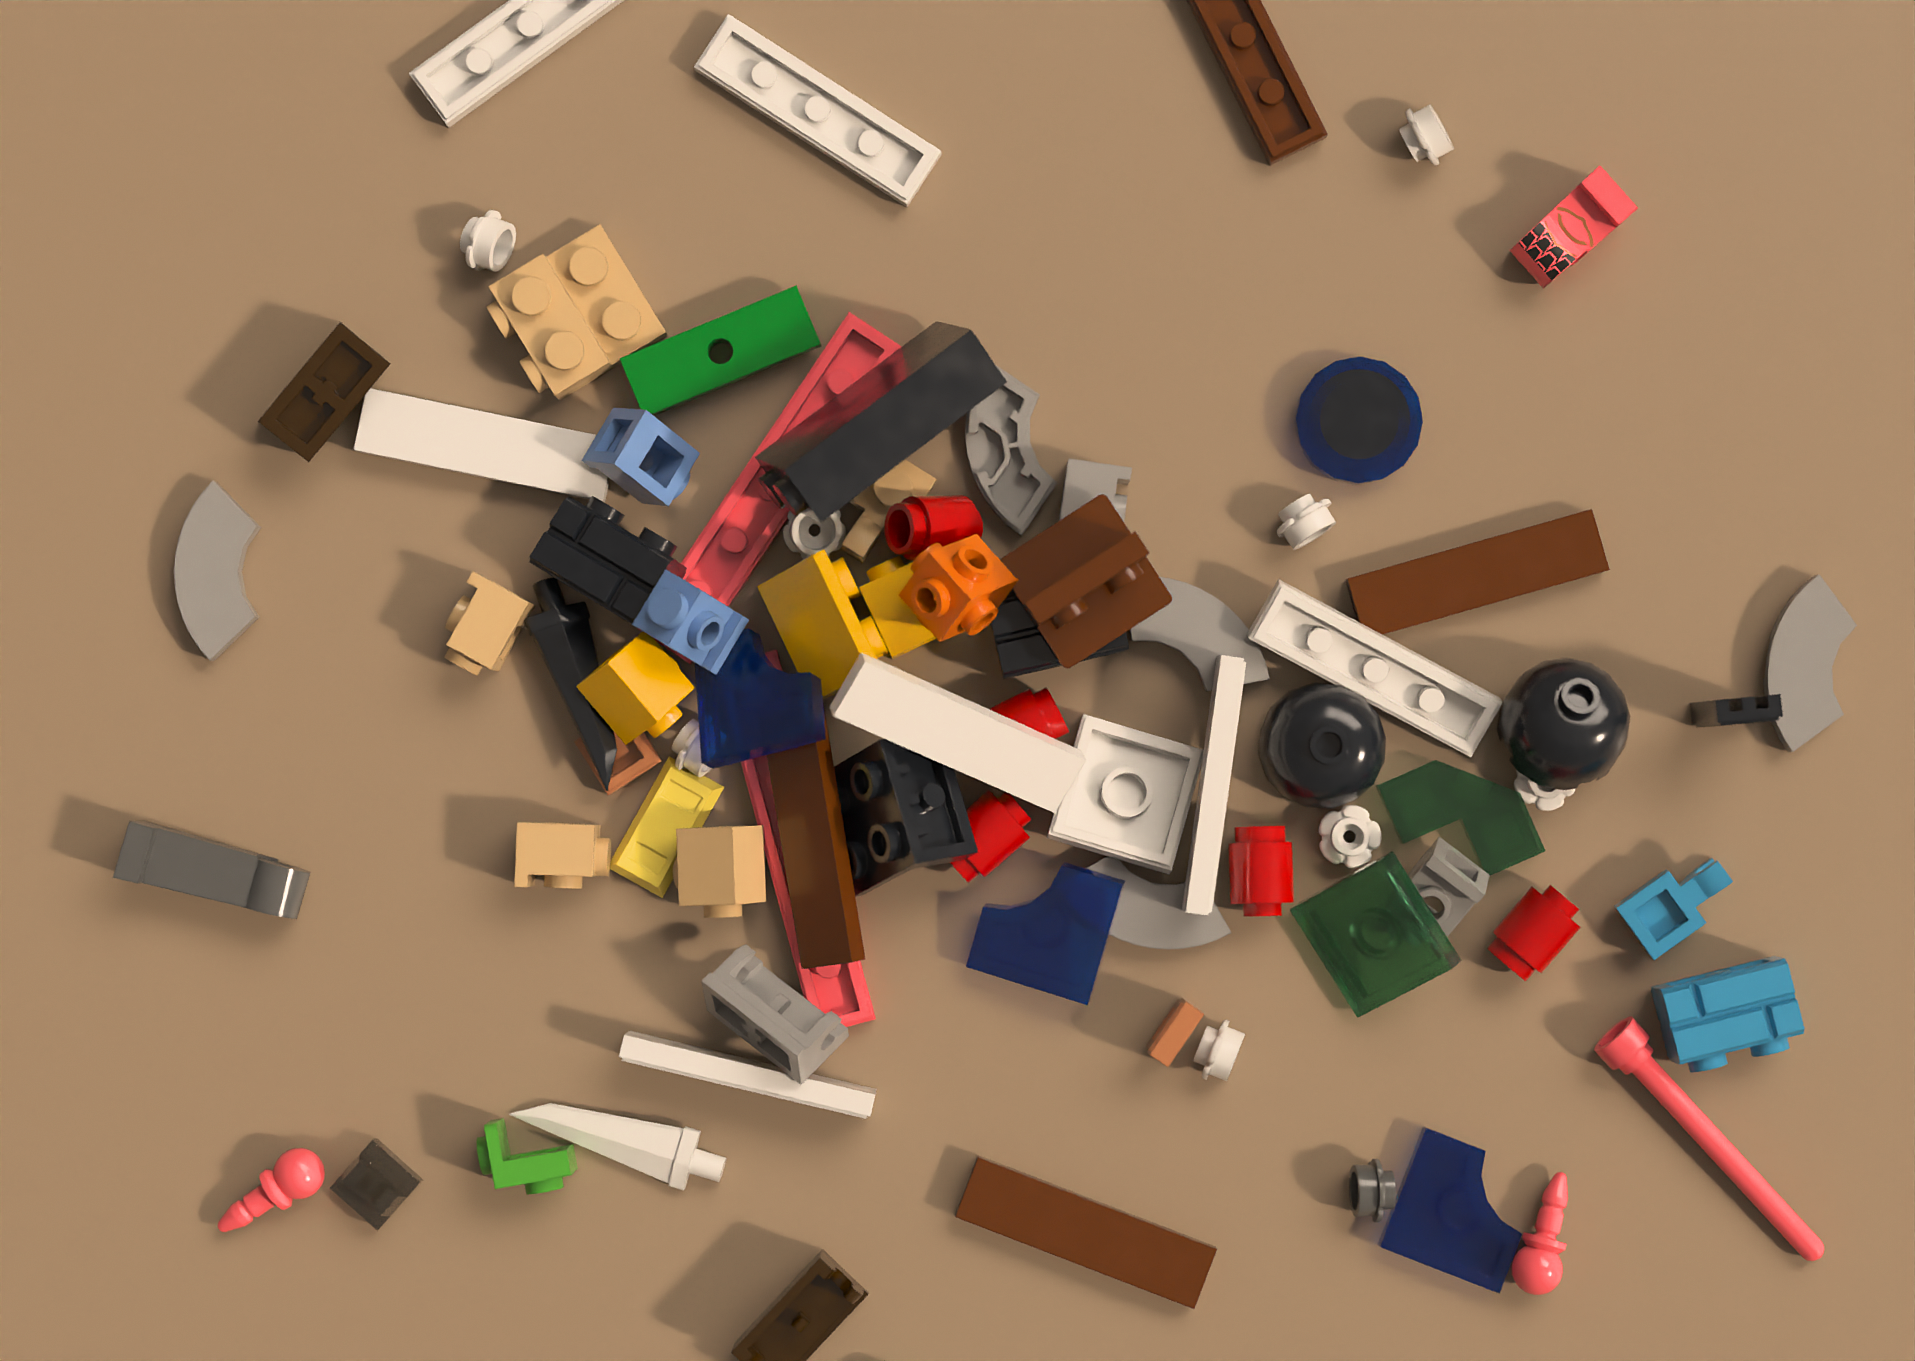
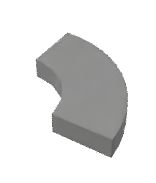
M997 366L1007 383L967 412L965 426L967 456L972 474L985 501L1010 529L1019 536H1022L1057 482L1039 465L1030 443V418L1040 394Z
M212 481L192 506L179 535L174 563L175 591L182 618L193 640L210 661H215L259 618V615L246 597L242 569L247 547L261 527L215 481Z
M1820 574L1810 578L1789 599L1780 612L1769 637L1771 640L1766 657L1765 678H1763L1764 695L1781 694L1783 717H1779V720L1771 721L1787 752H1794L1844 715L1833 692L1832 666L1840 644L1854 630L1857 624Z
M1160 577L1171 594L1172 601L1169 605L1130 629L1132 642H1158L1179 651L1197 669L1206 692L1212 691L1216 658L1220 655L1244 658L1243 662H1246L1243 684L1270 679L1266 662L1258 644L1248 638L1247 633L1249 629L1228 606L1216 597L1193 585L1171 578Z
M1105 856L1058 883L1065 897L1089 922L1113 937L1134 945L1155 949H1185L1216 941L1232 933L1214 901L1212 913L1209 912L1208 915L1182 911L1186 881L1178 884L1150 883L1129 872L1119 859Z

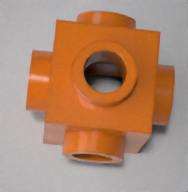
M975 534L944 547L940 543H936L926 548L913 561L910 569L914 574L899 596L916 614L919 622L941 642L965 631L968 635L972 636L987 627L998 614V607L1017 583L1018 579L983 540Z

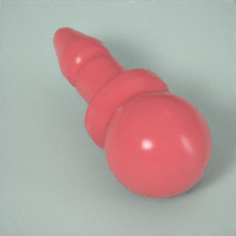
M294 1148L286 1151L276 1161L274 1170L266 1169L260 1173L261 1185L246 1194L242 1201L238 1200L229 1207L219 1220L218 1229L221 1232H227L244 1227L251 1223L254 1217H260L275 1205L282 1210H286L292 1206L293 1199H305L314 1195L322 1186L325 1177L322 1160L313 1151L305 1148Z
M1557 1172L1543 1192L1541 1200L1543 1206L1539 1208L1535 1223L1536 1233L1523 1232L1522 1240L1526 1246L1516 1253L1512 1261L1511 1272L1515 1283L1520 1289L1532 1295H1543L1551 1292L1558 1286L1563 1275V1265L1558 1254L1566 1250L1567 1244L1556 1239V1236L1560 1234L1564 1218L1563 1209L1567 1207L1568 1203L1567 1177L1563 1172Z

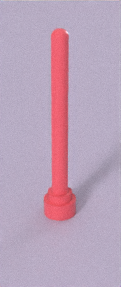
M1632 1016L1623 1019L1612 1027L1598 1041L1594 1048L1598 1056L1611 1070L1619 1068L1625 1075L1633 1073L1805 1260L1816 1261L1820 1259L1824 1254V1244L1821 1239L1653 1059L1651 1055L1654 1049L1647 1043L1650 1035Z

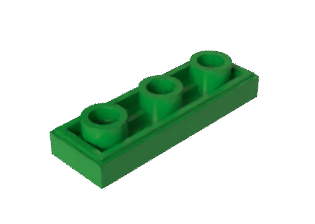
M796 285L620 358V361L640 409L647 410L655 416L822 346ZM719 343L729 344L733 348L731 359L724 364L714 363L710 359L712 348Z

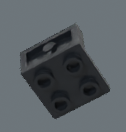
M887 739L876 741L834 766L855 897L863 896L911 869L965 860L978 853L953 768Z

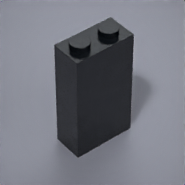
M936 321L758 454L755 458L766 472L758 480L772 501L780 509L786 506L796 517L802 513L822 523L1006 384L1007 381L971 329Z

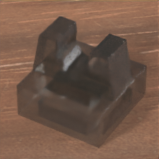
M375 1138L330 1189L378 1231L420 1185L423 1179L380 1140Z

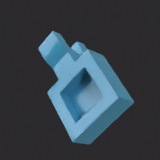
M1710 858L1688 874L1679 884L1672 874L1665 869L1614 907L1649 956L1655 960L1706 924V921L1696 907L1730 885L1733 881L1719 861H1714L1713 858Z

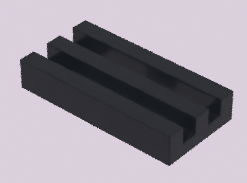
M1781 694L1690 703L1692 725H1696V728L1777 721L1779 717H1783Z

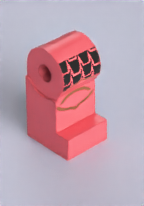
M1599 165L1526 234L1510 252L1540 286L1545 288L1567 267L1573 266L1636 211L1638 207Z

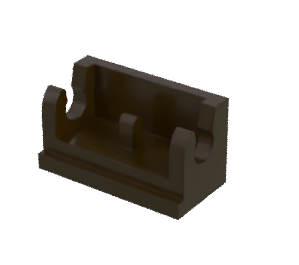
M339 322L263 413L258 422L307 462H310L391 363L342 322Z
M822 1249L735 1341L731 1353L739 1361H806L867 1297L869 1292Z

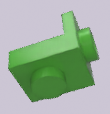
M504 1118L490 1120L484 1125L485 1136L477 1137L476 1140L481 1172L483 1175L492 1174L495 1189L524 1184L526 1194L549 1192L563 1188V1177L571 1176L578 1169L573 1144L511 1155Z

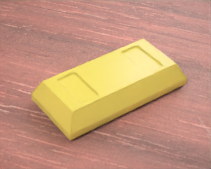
M670 756L610 861L611 870L661 898L664 897L673 881V865L677 857L676 829L703 827L724 789V786L706 776L697 777L686 768L677 769L675 766L676 760Z

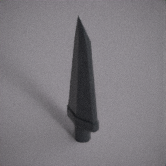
M555 577L543 579L533 585L542 613L526 618L525 624L529 636L533 637L594 766L608 791L618 750L614 731L576 687L599 666L589 622L590 614L586 602L566 605L558 580Z

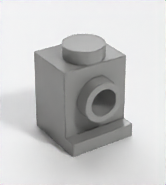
M1068 459L1059 521L1098 495L1104 494L1109 498L1124 522L1127 495L1116 494L1117 484H1129L1132 467Z
M1438 837L1392 893L1387 908L1395 914L1392 924L1400 934L1415 944L1420 945L1427 938L1437 947H1440L1474 904H1478L1483 898L1490 875L1442 838ZM1428 896L1437 897L1443 902L1444 909L1437 912L1422 899Z

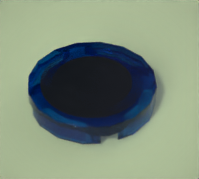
M1361 356L1335 361L1316 373L1299 396L1294 418L1299 445L1311 466L1331 480L1353 485L1382 480L1403 467L1418 446L1423 424L1419 396L1406 376L1384 361Z

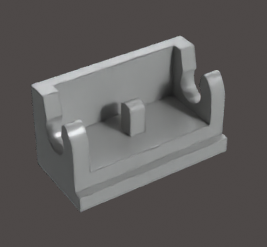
M745 944L735 950L713 973L710 972L702 980L707 1011L802 1085L849 1037L848 1028L840 1023L842 1019L832 1011L826 1014L764 967L763 962L754 956L756 952Z

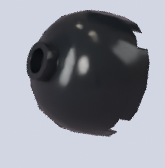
M1560 658L1543 661L1524 672L1517 679L1500 707L1497 732L1500 741L1502 738L1504 739L1505 746L1512 755L1509 761L1519 773L1538 785L1559 790L1577 789L1581 783L1591 782L1594 779L1598 781L1608 774L1626 746L1631 716L1624 693L1608 673L1589 662L1572 658Z
M1314 682L1288 691L1270 707L1260 729L1258 756L1266 778L1283 797L1304 807L1333 809L1356 801L1374 785L1385 763L1386 735L1379 714L1363 696L1340 685Z

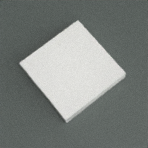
M1083 714L1073 747L1082 751L1086 762L1053 814L1047 838L1170 874L1198 779L1204 750Z

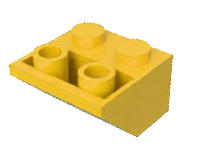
M825 549L757 586L812 703H818L838 693L861 652L875 659L888 654V650L872 617L869 616L859 621L850 601L861 596L843 557L831 563Z

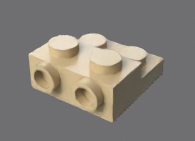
M601 224L550 255L545 256L541 254L488 286L496 301L486 307L504 337L508 339L517 333L527 349L529 355L519 360L532 384L539 393L550 387L553 394L560 401L620 365V358L651 346L668 336Z

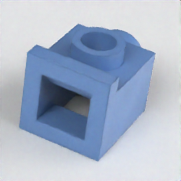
M613 408L581 461L590 468L599 469L642 504L669 506L672 500L678 497L688 485L690 480L689 471L700 453L647 410Z
M665 569L632 625L717 675L749 619Z

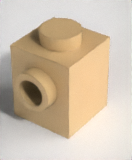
M763 825L676 829L677 857L673 865V879L678 889L679 906H703L704 918L742 916V904L766 902Z

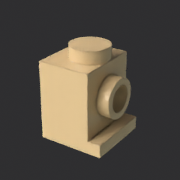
M472 571L467 583L476 587L477 591L472 599L463 595L447 620L445 629L453 633L446 644L449 646V649L444 658L478 676L483 666L490 670L500 671L525 626V619L530 617L536 605L483 575Z
M517 822L514 887L535 886V875H544V887L581 889L583 877H608L611 861L610 838H600L601 824Z

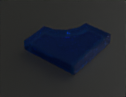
M750 628L742 631L717 675L695 663L702 764L715 769L826 739L821 679L811 672L788 674L776 669L765 655L760 635Z
M1064 862L1051 886L1035 899L1012 906L986 903L982 908L966 967L1088 1005L1091 1001L1125 880Z
M1423 1126L1396 1195L1395 1207L1389 1213L1378 1245L1383 1249L1500 1294L1522 1233L1502 1221L1487 1201L1481 1176L1486 1151L1480 1147Z

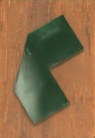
M1438 760L1429 761L1375 785L1401 844L1460 820L1480 868L1490 876L1545 852V848L1521 794L1507 787Z

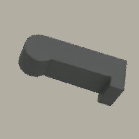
M140 820L129 821L113 878L137 884H148L244 907L269 915L297 919L310 872L278 862L279 859Z

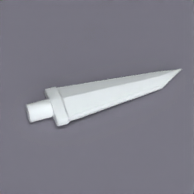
M553 1103L509 1114L664 1181L670 1187L683 1191L689 1174L719 1182L726 1164V1157L697 1149L701 1131L687 1126L680 1128Z

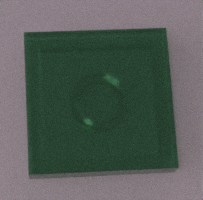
M1393 851L1307 897L1290 909L1357 1018L1446 973L1462 961Z

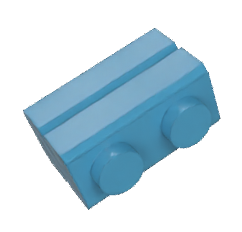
M1771 956L1651 987L1667 1056L1671 1062L1676 1064L1688 1063L1690 1072H1701L1728 1064L1725 1053L1749 1047L1752 1057L1782 1052L1790 1048L1789 1037L1804 1034L1805 1028L1799 1004L1795 998V989L1789 965L1786 959L1782 957Z

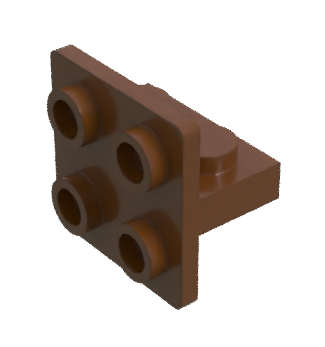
M1104 494L1098 495L1000 559L1018 579L1012 588L1062 667L1066 669L1084 660L1169 605L1172 601L1171 594L1147 559L1149 555L1148 549L1136 531L1133 533L1129 531L1109 498Z

